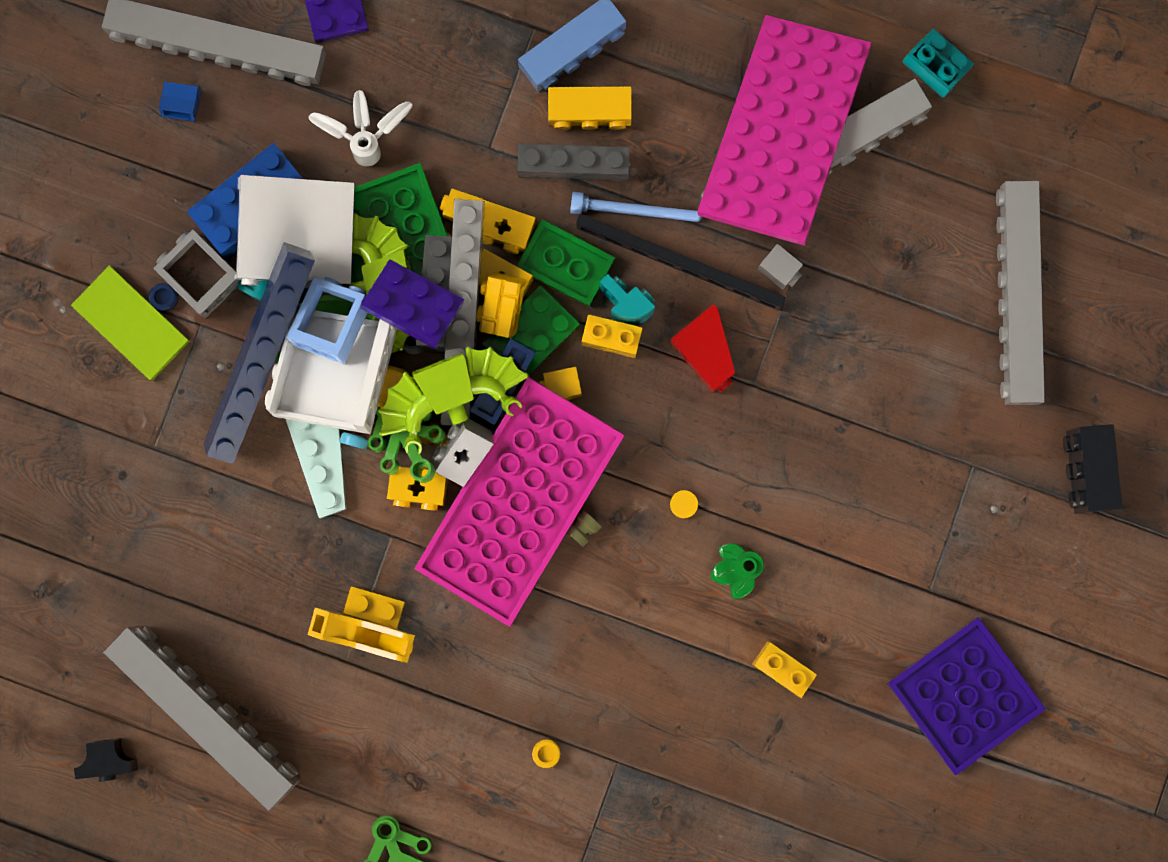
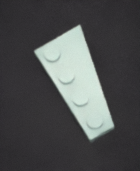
M286 419L318 517L321 519L347 510L341 443H339L340 429Z

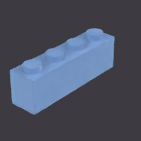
M599 0L518 59L519 68L537 92L543 88L548 90V87H553L557 84V78L565 72L571 74L581 65L579 62L586 57L591 59L599 54L603 49L601 46L608 41L613 43L620 39L625 33L626 20L611 0Z

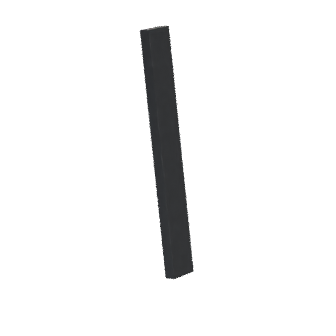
M580 214L577 219L576 228L578 230L775 310H780L786 297L585 215Z

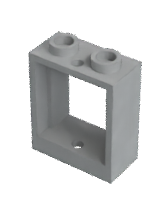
M192 229L190 232L183 233L177 239V245L170 252H164L157 259V265L153 269L198 314L206 318L236 289L241 280L234 279L237 272ZM195 243L227 272L198 302L167 272Z

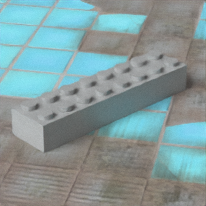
M141 626L127 627L103 653L268 811L278 805L301 780L297 776L299 771L290 762L286 761L283 763L277 757L278 751L270 743H262L256 737L258 732L249 723L243 724L236 718L238 713L233 707L227 703L223 705L216 699L218 694L213 688L207 684L203 686L195 678L198 675L188 665L182 666L175 660L178 657L176 653L166 645L162 647L156 641L157 635L146 626L144 628Z

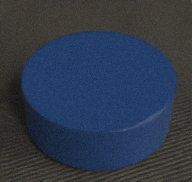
M159 283L150 290L149 301L155 309L167 312L177 305L178 293L169 284Z

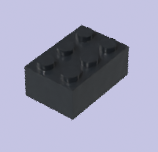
M1114 424L1084 426L1066 431V436L1063 438V447L1065 453L1069 455V464L1066 465V476L1068 480H1071L1072 492H1069V504L1071 508H1074V514L1123 509Z

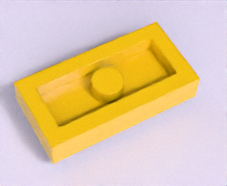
M351 586L343 613L398 629L405 602Z

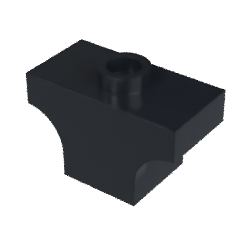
M121 738L86 743V759L81 766L74 768L75 779L98 777L99 782L115 780L116 774L132 773L138 770L137 759L130 758L124 754Z

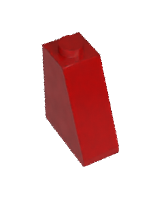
M713 304L670 340L672 346L712 393L717 389L722 392L733 383L731 377L735 374L718 308Z

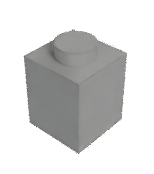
M777 244L759 265L758 270L783 290L787 284L793 287L803 275L799 272L803 264Z

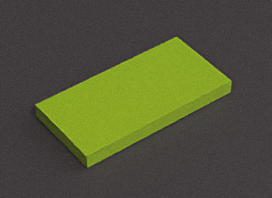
M108 266L71 304L82 317L150 381H153L190 342L111 266Z

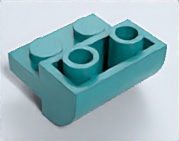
M934 28L917 43L902 61L906 67L942 98L947 96L974 65L971 60Z
M607 274L600 281V291L615 305L611 309V318L617 322L630 325H638L647 321L654 314V298L645 289L640 291L636 286L627 294L626 285L617 276L612 279Z

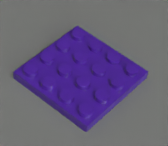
M979 617L974 618L887 682L888 686L955 776L1046 710Z

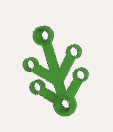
M377 407V421L373 435L368 440L369 448L377 453L383 452L387 447L386 439L379 435L383 424L382 416L378 412L381 407ZM433 411L424 417L422 422L429 421L433 416ZM421 425L418 437L427 438L432 443L439 444L445 439V431L437 425L430 427ZM404 431L391 434L385 457L380 462V468L386 474L393 475L399 470V462L396 460L401 443L405 449V439L409 436V432ZM439 431L438 437L432 438L433 433ZM380 439V445L374 447L375 442ZM415 443L408 446V456L412 462L410 474L418 482L427 483L433 479L435 467L431 462L424 459L421 453L418 454V448ZM392 461L393 466L387 470V464ZM428 468L427 474L422 477V471Z
M383 815L373 823L372 834L376 840L369 857L364 862H379L378 860L385 845L390 855L388 862H424L401 852L397 841L414 847L415 851L419 854L428 853L432 847V842L426 836L417 837L401 830L396 818L390 815ZM382 825H390L391 833L384 834L381 830ZM420 840H425L428 843L426 850L419 849L418 842Z

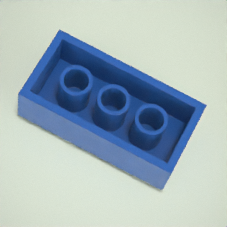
M275 143L271 144L186 211L225 259H229L237 252L238 178L241 175L303 179Z

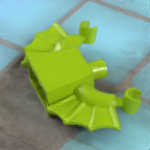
M357 213L353 214L352 253L360 255L365 265L362 266L364 280L349 284V287L354 286L363 290L366 293L365 296L389 259L411 270L409 257L405 253L409 245L400 240L396 227L393 228L382 224L378 216L363 218L357 215ZM373 316L374 321L380 320L379 318ZM397 329L391 354L403 351L404 343L410 335Z
M467 347V365L465 357L461 352L412 372L416 383L407 372H404L396 385L387 388V401L378 410L383 421L379 435L385 436L407 431L409 436L405 439L406 453L408 454V446L415 443L418 445V454H420L422 442L420 437H418V432L421 431L423 418L432 411H435L436 414L448 411L453 425L461 423L468 419L463 404L474 400V394L486 393L491 395L496 401L500 400L502 402V408L508 415L514 416L508 410L509 405L516 403L520 408H522V405L514 396H507L505 393L511 387L525 380L528 377V373H524L516 367L512 356L502 357L493 351L492 347L484 350H475Z

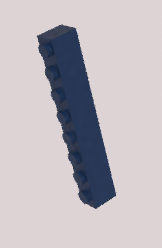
M286 242L283 243L204 441L208 457L234 464L314 265L315 259L311 251Z

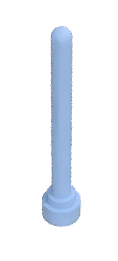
M572 192L571 214H581V212H587V210L693 222H699L702 219L701 216H698L697 211L595 200L589 199V196H584L583 192Z

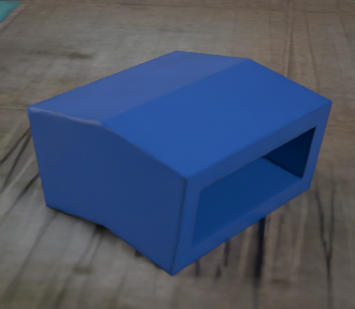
M164 82L159 104L161 117L195 122L201 96L200 88L198 86Z

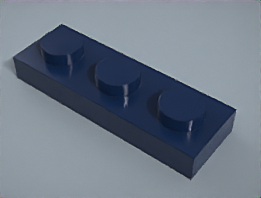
M511 337L501 356H512L516 367L525 372L536 350ZM517 384L508 389L505 394L511 396ZM479 394L470 412L495 425L503 411L502 402L500 400L496 401L489 394Z

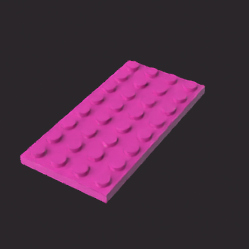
M765 15L697 211L698 216L805 246L871 49V42Z
M527 377L516 396L522 408L516 403L511 404L508 410L514 416H510L507 413L493 435V446L460 490L414 568L509 627L625 436L622 432L530 377Z

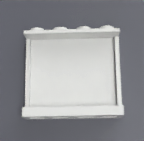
M241 175L238 178L237 274L234 276V279L242 280L241 285L252 286L259 285V281H268L282 245L286 242L311 251L315 259L304 288L309 289L314 277L322 280L325 277L332 278L338 281L342 287L343 285L351 284L354 183Z
M298 303L279 349L281 353L279 361L273 367V384L265 397L266 409L274 417L371 434L397 328L381 319L379 321L365 319L349 356L343 365L294 347L286 338L301 305ZM315 310L305 333L336 344L348 316Z

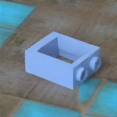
M314 277L286 338L294 347L344 365L368 313L361 309V303L366 297V293L354 286H350L349 289L342 287L338 281L329 277H325L324 280ZM323 292L354 302L336 344L305 333Z

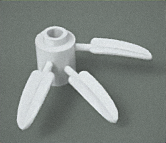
M361 90L356 91L353 98L354 122L357 128H361V132L352 136L346 132L347 127L344 124L320 113L310 114L309 120L338 139L345 137L350 140V148L354 159L358 164L368 167L376 164L381 157V150L377 139L383 133H390L410 112L413 104L411 102H404L391 110L378 122L377 127L380 130L375 135L366 131V127L370 125V117L366 97Z

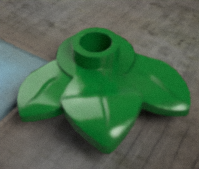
M725 544L719 547V553L723 561L713 568L710 578L718 584L730 585L732 598L740 599L754 589L755 578L760 576L764 570V560L759 553L745 551L738 544ZM747 560H751L754 563L753 570H748L745 567Z

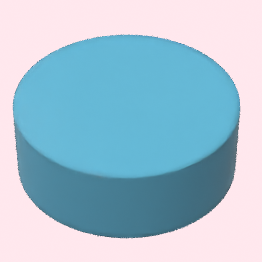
M344 432L339 443L366 450L368 439Z

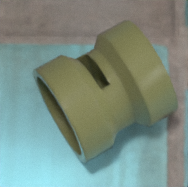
M581 508L574 520L575 522L571 524L567 533L584 547L589 542L588 536L592 533H597L602 526Z

